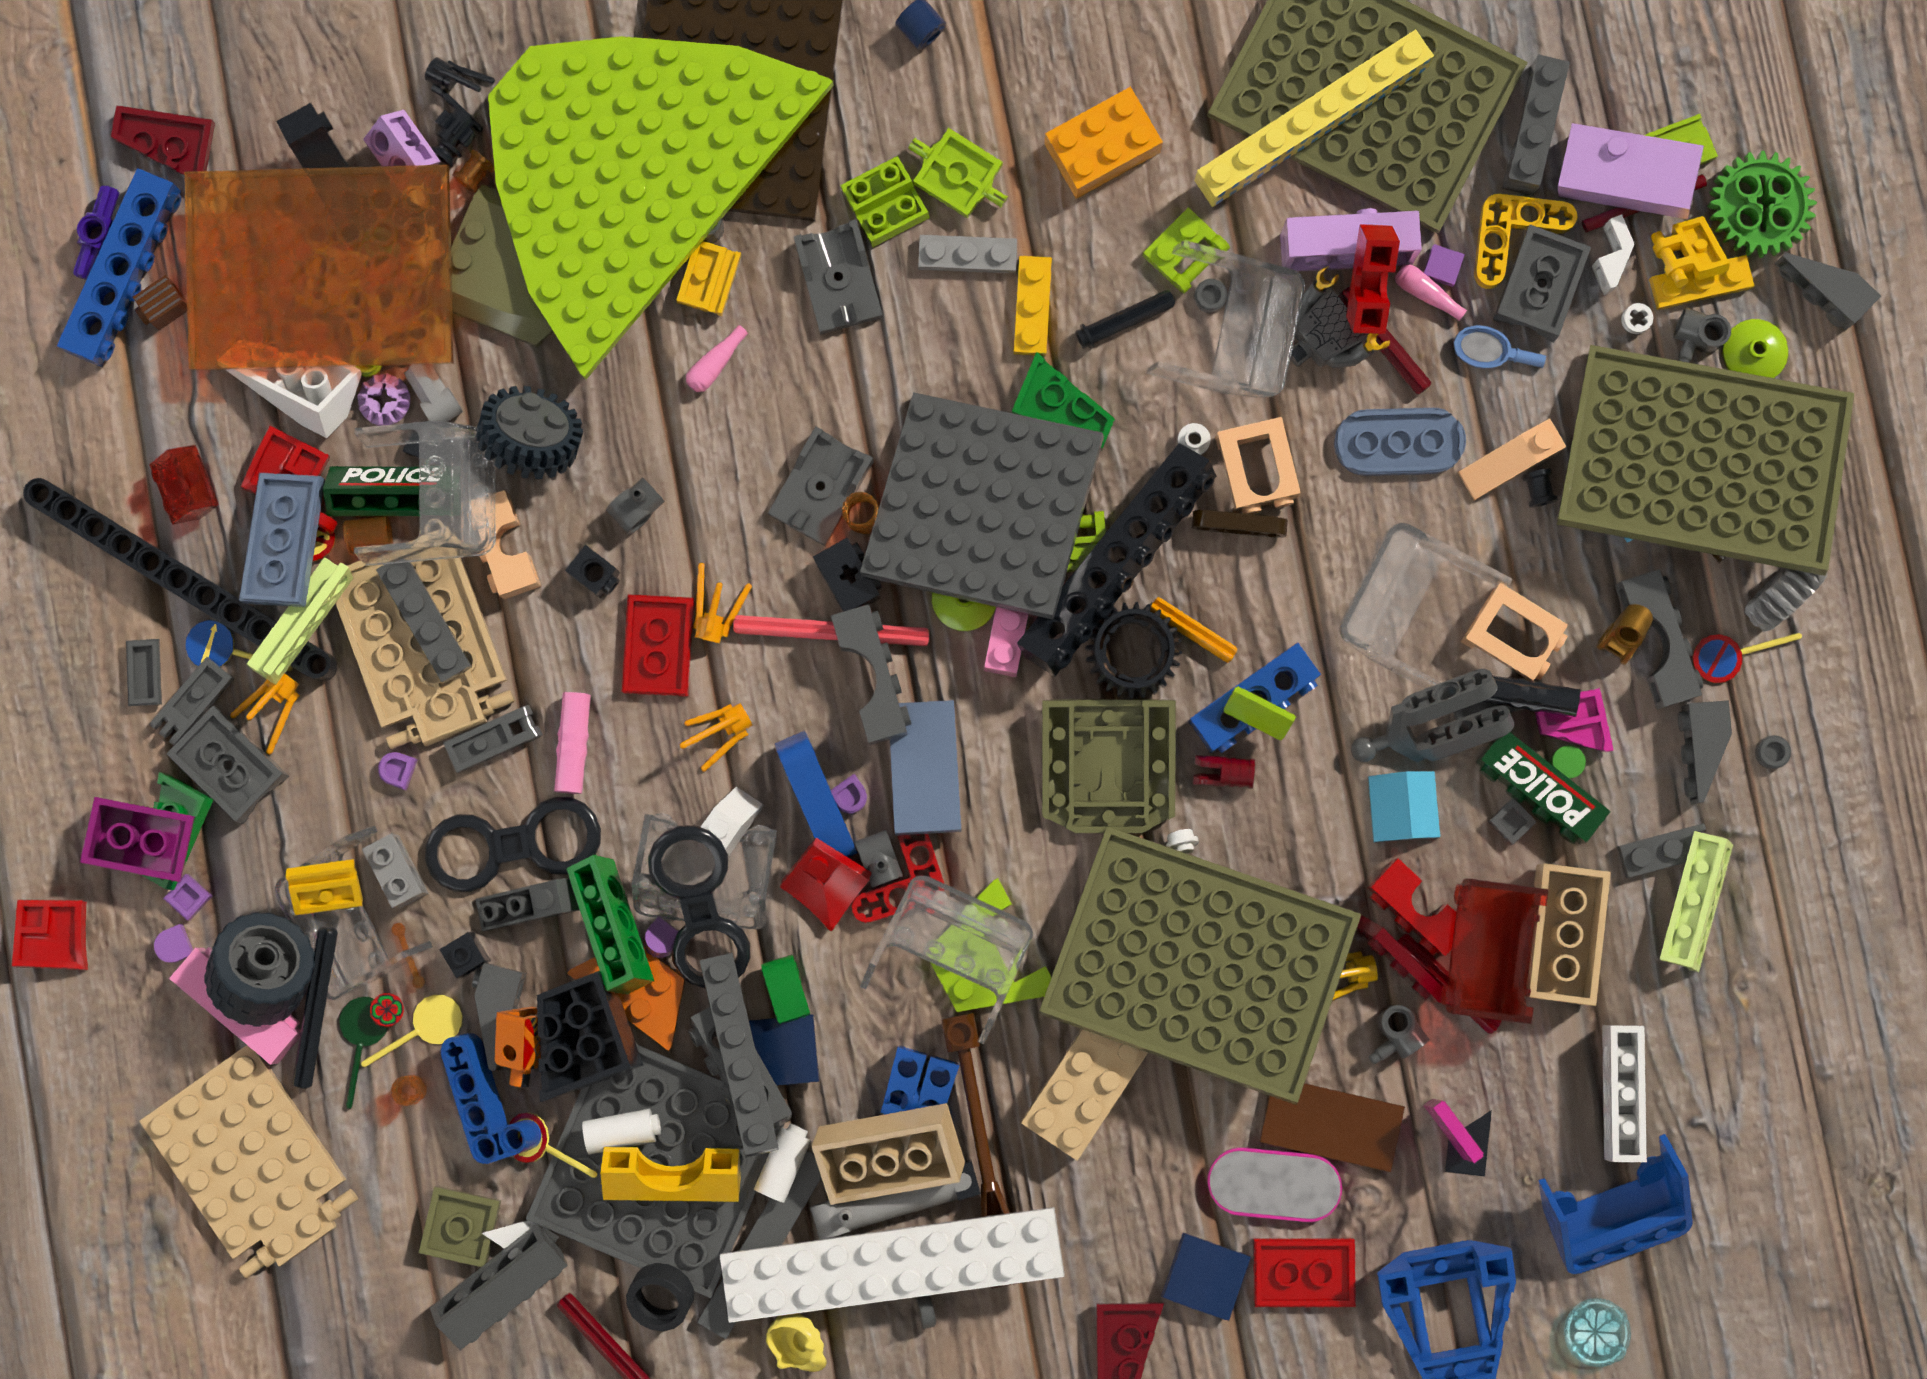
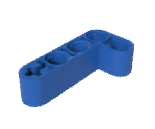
M804 730L775 743L780 761L814 838H818L847 857L857 854L854 842L819 765L806 731Z
M465 1033L446 1039L441 1047V1057L473 1158L481 1164H489L537 1147L541 1141V1130L538 1124L532 1120H522L508 1125L492 1071L488 1068L485 1048L481 1038L473 1033ZM470 1076L474 1080V1087L470 1083ZM480 1108L484 1113V1120L480 1115ZM518 1131L522 1135V1143L518 1139ZM490 1141L494 1145V1152L490 1148Z

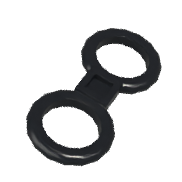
M553 797L545 800L529 813L524 825L498 830L487 820L473 814H457L442 820L431 831L425 844V862L430 875L438 884L453 892H473L483 888L496 877L502 863L529 858L539 869L551 874L568 875V867L592 855H596L601 844V827L596 814L584 802L572 797ZM557 810H570L577 813L587 828V842L583 851L568 861H554L547 858L537 843V829L541 820L549 813ZM458 828H472L479 831L489 846V860L485 868L477 876L469 879H457L450 876L442 868L439 860V847L443 838Z
M696 825L677 826L667 830L653 843L648 855V867L655 885L667 895L678 898L680 901L685 925L677 932L671 946L672 962L678 974L687 982L706 989L702 972L697 971L689 964L685 956V948L688 941L696 934L703 931H718L726 934L735 943L737 956L734 962L739 978L745 972L751 959L750 942L742 928L732 920L719 916L714 891L723 883L728 871V853L722 841L710 830ZM682 840H693L704 844L711 851L715 859L712 873L704 881L695 885H683L674 882L666 875L662 867L663 855L672 844Z

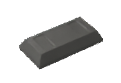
M160 639L126 641L128 706L162 705Z

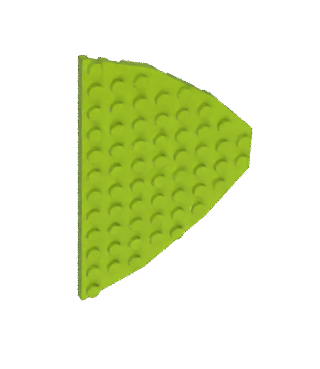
M619 36L529 46L488 94L496 186L528 292L584 379L587 380L714 229L720 219L724 217L831 90L834 84L830 78L819 75L815 71H807L740 46Z

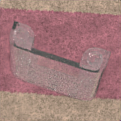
M645 814L632 879L633 906L635 911L643 916L652 918L659 916L662 919L684 921L679 899L667 895L655 885L648 867V855L653 843L665 831L678 826L673 818L667 814ZM756 825L746 830L744 838L739 841L728 857V871L723 883L714 891L719 916L732 920L740 928L761 929L766 924L777 843V830L762 825ZM682 840L672 844L665 851L662 858V867L666 875L674 882L683 885H695L704 881L712 873L715 866V859L711 851L702 843L693 840Z

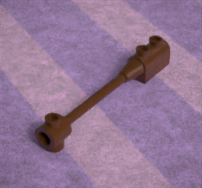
M974 1013L941 1019L947 1053L957 1051L982 1179L980 1217L1010 1213L999 1184L995 1181L970 1048L980 1047ZM1008 1285L993 1286V1287H991V1288L993 1289V1288H998V1287H1003V1286H1008Z

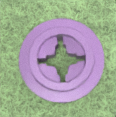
M388 373L373 375L367 382L362 383V388L357 395L358 409L369 422L380 426L397 423L406 415L410 407V393L407 386L401 379ZM385 388L387 395L397 401L386 402L381 412L380 403L371 397L381 396Z

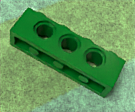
M592 855L568 867V876L606 991L629 994L654 982L614 859Z

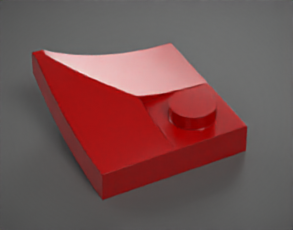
M269 426L248 468L241 488L256 495L259 473L321 476L330 460V456Z
M815 838L782 879L780 888L800 901L828 930L833 931L853 900L870 880L871 871L818 838Z
M17 900L12 966L16 968L88 970L86 951L87 902L82 900Z

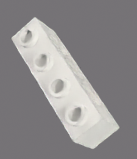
M1602 1025L1604 1160L1610 1162H1647L1644 1026Z

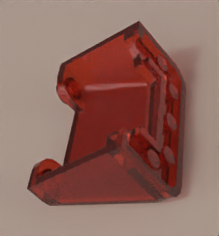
M1469 878L1463 879L1461 884L1456 885L1454 903L1457 904L1448 982L1447 985L1443 986L1441 992V1004L1446 1005L1448 1013L1532 1024L1534 1007L1526 1006L1524 995L1530 996L1531 989L1526 988L1534 922H1540V915L1534 914L1538 910V906H1547L1549 889Z

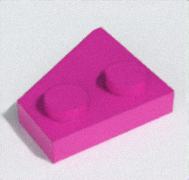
M1600 688L1580 692L1576 717L1535 712L1540 735L1603 752L1614 751Z

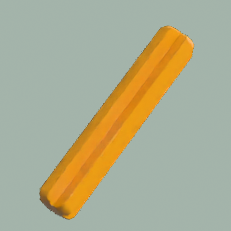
M1157 597L1150 606V612L1155 613L1160 609L1161 614L1159 617L1162 620L1168 617L1171 618L1168 623L1169 626L1172 628L1177 627L1178 632L1224 662L1229 663L1237 653L1238 649L1236 646L1162 598Z

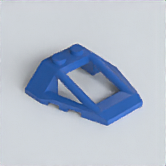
M1466 1240L1403 1252L1377 1272L1381 1303L1422 1379H1496L1503 1347V1331L1510 1313L1511 1293H1514L1516 1285L1511 1248ZM1467 1278L1479 1345L1431 1353L1419 1287ZM1496 1285L1490 1331L1482 1287ZM1408 1302L1415 1339L1400 1303Z

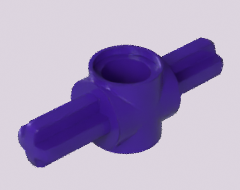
M101 186L93 211L87 212L86 216L78 222L77 233L79 238L77 244L81 246L73 271V274L78 278L87 280L112 225L113 220L111 218L119 196V191L113 187ZM101 226V235L96 239H91L90 234L92 230Z

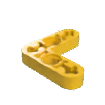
M1493 194L1489 196L1482 205L1474 268L1476 283L1481 288L1493 289L1504 279L1511 228L1527 230L1529 225H1533L1555 234H1564L1570 231L1577 221L1578 216L1575 207L1564 201L1508 194ZM1496 202L1500 203V209L1505 210V212H1502L1498 217L1497 225L1486 226V223L1491 225L1494 221V211L1489 210V208H1492ZM1524 206L1534 207L1538 212L1537 220L1527 222L1522 219L1521 208ZM1545 208L1549 209L1547 215L1556 216L1561 210L1564 211V217L1569 218L1563 225L1559 224V219L1551 217L1546 220V224L1542 223L1545 216ZM1490 233L1499 235L1502 240L1501 248L1497 250L1489 249L1485 244V236ZM1500 256L1501 260L1496 258L1493 261L1492 267L1493 272L1498 273V275L1489 281L1487 280V275L1482 273V271H1485L1488 267L1489 257Z

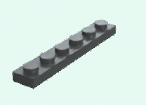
M733 953L700 960L745 1158L779 1150Z

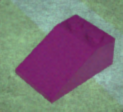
M94 797L80 863L181 882L195 816Z

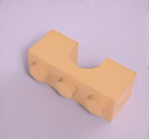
M503 490L468 502L470 512L465 514L471 531H477L481 543L476 544L482 563L488 562L491 574L487 575V579L493 594L498 592L499 596L505 600L541 587L534 563L527 552L510 556L503 554L501 551L500 540L503 534L509 529L520 526L510 495Z

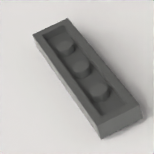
M403 553L377 568V573L440 681L445 684L472 668L471 663L407 554Z

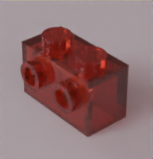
M196 445L168 449L149 464L152 478L157 484L163 500L164 510L168 513L172 525L200 520L219 505Z

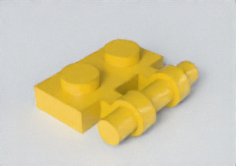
M1704 216L1673 224V236L1665 238L1661 231H1657L1650 237L1654 244L1652 249L1656 257L1662 259L1665 265L1664 272L1669 280L1674 281L1676 287L1680 288L1688 283V278L1685 275L1687 272L1692 271L1698 281L1729 271L1730 263ZM1681 250L1684 257L1677 259L1673 252Z

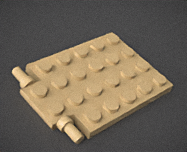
M449 527L347 565L353 580L337 600L336 606L382 728H386L412 717L415 723L407 726V730L386 737L390 749L410 742L416 744L422 741L425 747L487 723L486 717L494 714V710L515 702L511 690L490 698L488 695L478 698L477 692L506 682L507 678ZM403 553L407 554L472 665V668L445 684L440 681L376 571L377 568Z
M248 1045L139 1121L232 1259L237 1258L259 1241L263 1242L264 1246L256 1251L257 1255L239 1267L241 1274L245 1278H248L263 1266L269 1267L275 1262L279 1267L284 1265L336 1228L334 1220L341 1216L340 1212L358 1200L355 1192L349 1189L335 1200L321 1203L319 1200L321 1197L347 1179L267 1062Z

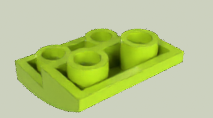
M898 156L840 185L872 248L930 218L929 212L915 190L913 182Z

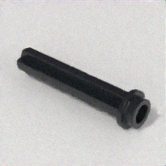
M1165 290L1088 326L1081 324L1080 329L1075 331L1076 337L1083 349L1086 347L1092 349L1094 348V343L1173 308L1175 299L1169 290Z

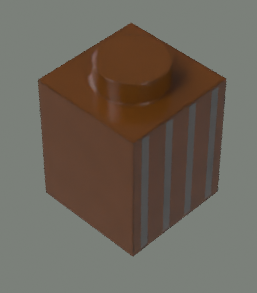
M166 275L133 296V299L139 306L134 309L139 318L146 326L151 323L158 330H161L192 309L175 283Z

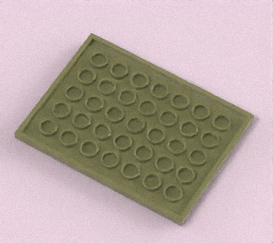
M1267 0L1207 116L1249 137L1416 29L1434 55L1429 67L1289 158L1393 212L1419 211L1420 225L1438 234L1528 62L1406 0Z
M1590 345L1557 525L1826 576L1829 569L1855 393Z
M1107 826L1039 1014L1297 1105L1361 914Z

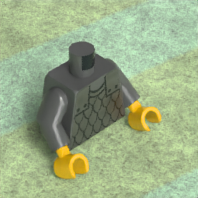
M1325 266L1318 271L1317 281H1314L1300 297L1293 316L1296 326L1292 333L1299 342L1287 350L1286 353L1297 367L1310 357L1320 368L1325 365L1332 368L1356 366L1372 355L1374 350L1385 349L1390 344V341H1385L1378 345L1376 342L1378 334L1352 332L1346 318L1347 307L1332 288L1326 291V288L1331 287L1339 279V274L1332 281H1327L1324 278V272L1329 266Z

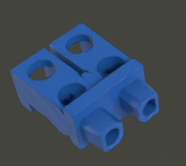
M898 1045L880 1113L885 1115L947 1103L960 1063L931 1055L922 1087H920L918 1084L927 1053Z

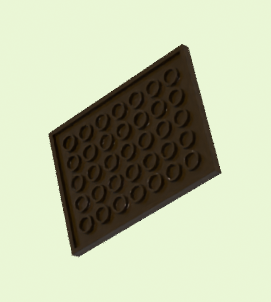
M647 0L642 38L740 46L807 71H815L819 75L830 78L833 81L843 0ZM832 88L729 211L816 221Z

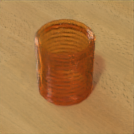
M855 492L849 495L843 502L842 513L845 521L853 531L867 534L872 532L879 506L870 494ZM867 502L874 505V515L868 522L856 524L850 521V511L857 503Z
M371 516L370 518L364 517L357 518V520L349 519L344 521V541L350 555L392 549L393 534L388 516Z

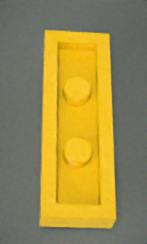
M1747 255L1728 259L1730 263L1728 272L1698 281L1692 271L1687 272L1685 275L1688 278V283L1680 288L1676 287L1674 281L1669 280L1665 273L1652 276L1649 282L1656 309L1661 310L1752 289L1755 285Z
M1019 256L1014 354L1035 356L1037 352L1041 356H1046L1052 257Z

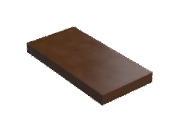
M1304 1083L1297 1105L1272 1096L1268 1097L1259 1142L1391 1172L1405 1106Z

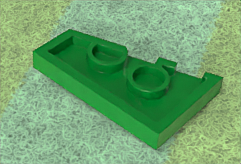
M159 772L157 784H161L159 802H154L153 808L195 816L185 860L186 864L213 799L173 776ZM142 875L167 890H174L178 883L177 881Z

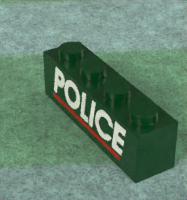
M330 466L323 486V493L328 516H459L464 497L461 467Z
M1511 732L1503 737L1492 740L1476 760V763L1481 766L1479 770L1481 774L1492 782H1496L1498 779L1508 787L1505 792L1519 803H1522L1523 800L1534 808L1532 813L1546 824L1549 821L1560 828L1558 831L1559 835L1571 844H1575L1576 841L1579 844L1587 843L1611 812Z

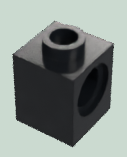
M587 545L581 549L565 570L571 577L599 598L604 593L606 595L611 594L620 581L617 578L620 574L618 569ZM593 566H601L604 570L602 578L596 582L589 581L587 578L589 569Z
M467 932L439 949L456 978H464L476 971L477 968H481L483 963L491 961L475 932Z

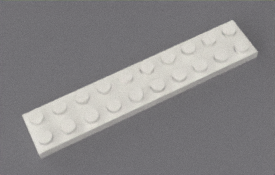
M1055 1207L720 1254L729 1323L1064 1277Z

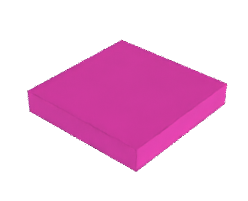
M1432 1098L1423 1105L1463 1160L1475 1163L1483 1157L1484 1153L1445 1101Z

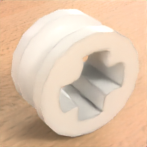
M1633 304L1623 312L1621 318L1622 326L1631 334H1641L1652 325L1653 313L1645 304ZM1631 311L1634 314L1643 313L1645 316L1642 319L1645 323L1644 326L1641 324L1633 326L1630 323V320L1633 318L1630 316Z

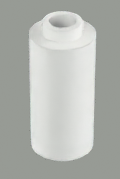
M650 1109L587 1120L582 1123L584 1142L589 1155L603 1152L604 1147H632L656 1142V1135L661 1134L658 1114L652 1115Z
M791 1123L787 1129L780 1128L776 1137L779 1150L769 1153L755 1184V1191L777 1201L785 1202L812 1141L806 1138L807 1130Z

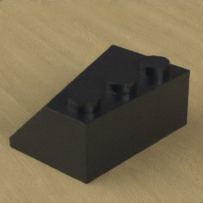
M600 971L537 995L538 1036L540 1037L541 1045L539 1072H541L542 1090H539L540 1102L589 1087L643 1066L618 993L606 991Z

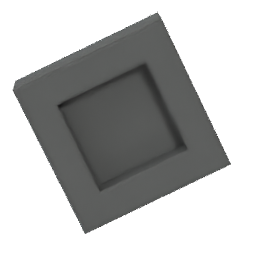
M1512 798L1488 822L1510 845H1514L1537 821Z

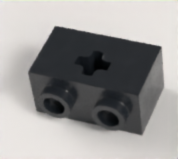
M848 538L813 556L814 562L843 612L864 605H870L881 599L878 590L883 588L879 580L861 576L860 570L865 555L859 544L856 542L851 545ZM849 569L852 573L858 572L855 574L856 581L852 584L848 579L841 580L845 577L843 571Z

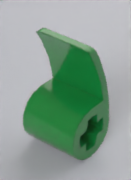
M791 954L761 964L778 1023L784 1024L810 1015L794 955Z

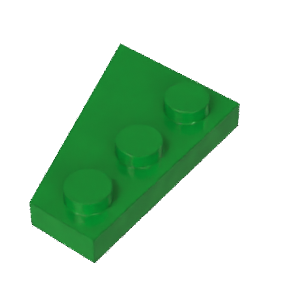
M1036 352L1011 413L1103 432L1102 451L1115 418L1086 393L1081 392L1066 376L1054 369Z

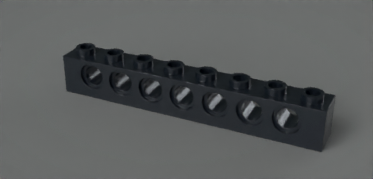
M1178 443L1063 585L1054 619L1038 616L1017 642L1025 658L1054 677L1061 669L1069 665L1076 650L1082 643L1090 639L1093 629L1102 618L1110 614L1114 603L1122 593L1127 592L1131 588L1134 578L1142 568L1147 567L1151 563L1155 552L1163 542H1167L1172 537L1176 526L1184 517H1187L1192 512L1200 496L1210 490L1217 476L1209 459ZM1185 483L1182 487L1176 488L1178 485ZM1165 508L1162 512L1156 513L1159 509ZM1145 533L1142 537L1136 538L1139 534ZM1125 558L1122 562L1115 563L1117 560ZM1105 583L1102 587L1095 588L1097 585ZM1084 608L1082 612L1074 614L1078 609ZM1064 633L1062 637L1054 639L1058 634Z

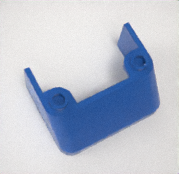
M1666 1134L1659 1136L1661 1155L1648 1157L1647 1162H1641L1637 1170V1180L1586 1199L1576 1201L1574 1195L1570 1192L1556 1191L1552 1193L1545 1178L1538 1180L1542 1208L1561 1259L1569 1273L1580 1274L1678 1238L1691 1229L1693 1220L1689 1176Z

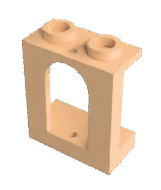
M1282 417L1217 432L1215 440L1218 450H1221L1234 502V513L1242 511L1243 514L1252 515L1261 512V506L1274 504L1275 508H1282L1294 504L1293 499L1298 498L1301 492ZM1269 438L1279 475V485L1274 493L1268 496H1260L1250 490L1247 484L1238 445Z
M1499 583L1490 593L1462 638L1461 643L1471 649L1477 647L1525 677V680L1534 681L1535 678L1541 680L1550 666V663L1546 660L1552 650L1558 652L1568 637L1564 634L1568 624L1504 584ZM1502 604L1537 625L1546 633L1548 642L1538 657L1525 656L1486 632Z

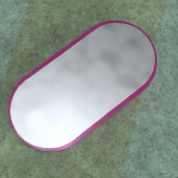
M1246 1147L1231 1148L1215 1159L1209 1168L1207 1177L1208 1190L1215 1203L1224 1211L1239 1216L1315 1222L1329 1216L1336 1209L1342 1195V1182L1336 1168L1325 1158L1308 1153Z

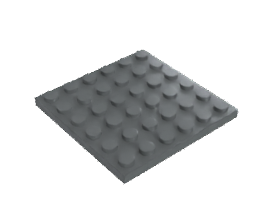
M913 392L860 570L861 576L1054 619L1104 439L1103 432Z
M636 1044L643 1066L581 1089L556 1147L558 1151L596 1171L597 1177L592 1178L559 1158L552 1156L526 1220L641 1269L654 1263L669 1264L680 1269L689 1278L695 1292L712 1298L722 1275L720 1254L731 1252L757 1192L754 1190L755 1184L770 1152L745 1158L733 1104L729 1105L720 1089L724 1084L720 1079ZM650 1109L652 1115L658 1114L661 1134L656 1135V1142L632 1147H638L646 1158L665 1166H682L692 1163L703 1154L705 1148L739 1149L741 1168L739 1202L603 1200L600 1174L603 1152L590 1155L587 1153L583 1136V1121ZM783 1124L782 1126H780V1127L774 1129V1130H775L776 1137H777V1134H778L780 1128H781V1127H784L785 1124Z

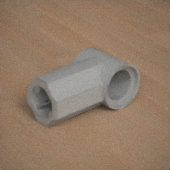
M428 359L418 361L404 372L422 402L420 403L422 410L435 429L463 413L458 401L450 389L445 387L436 369Z

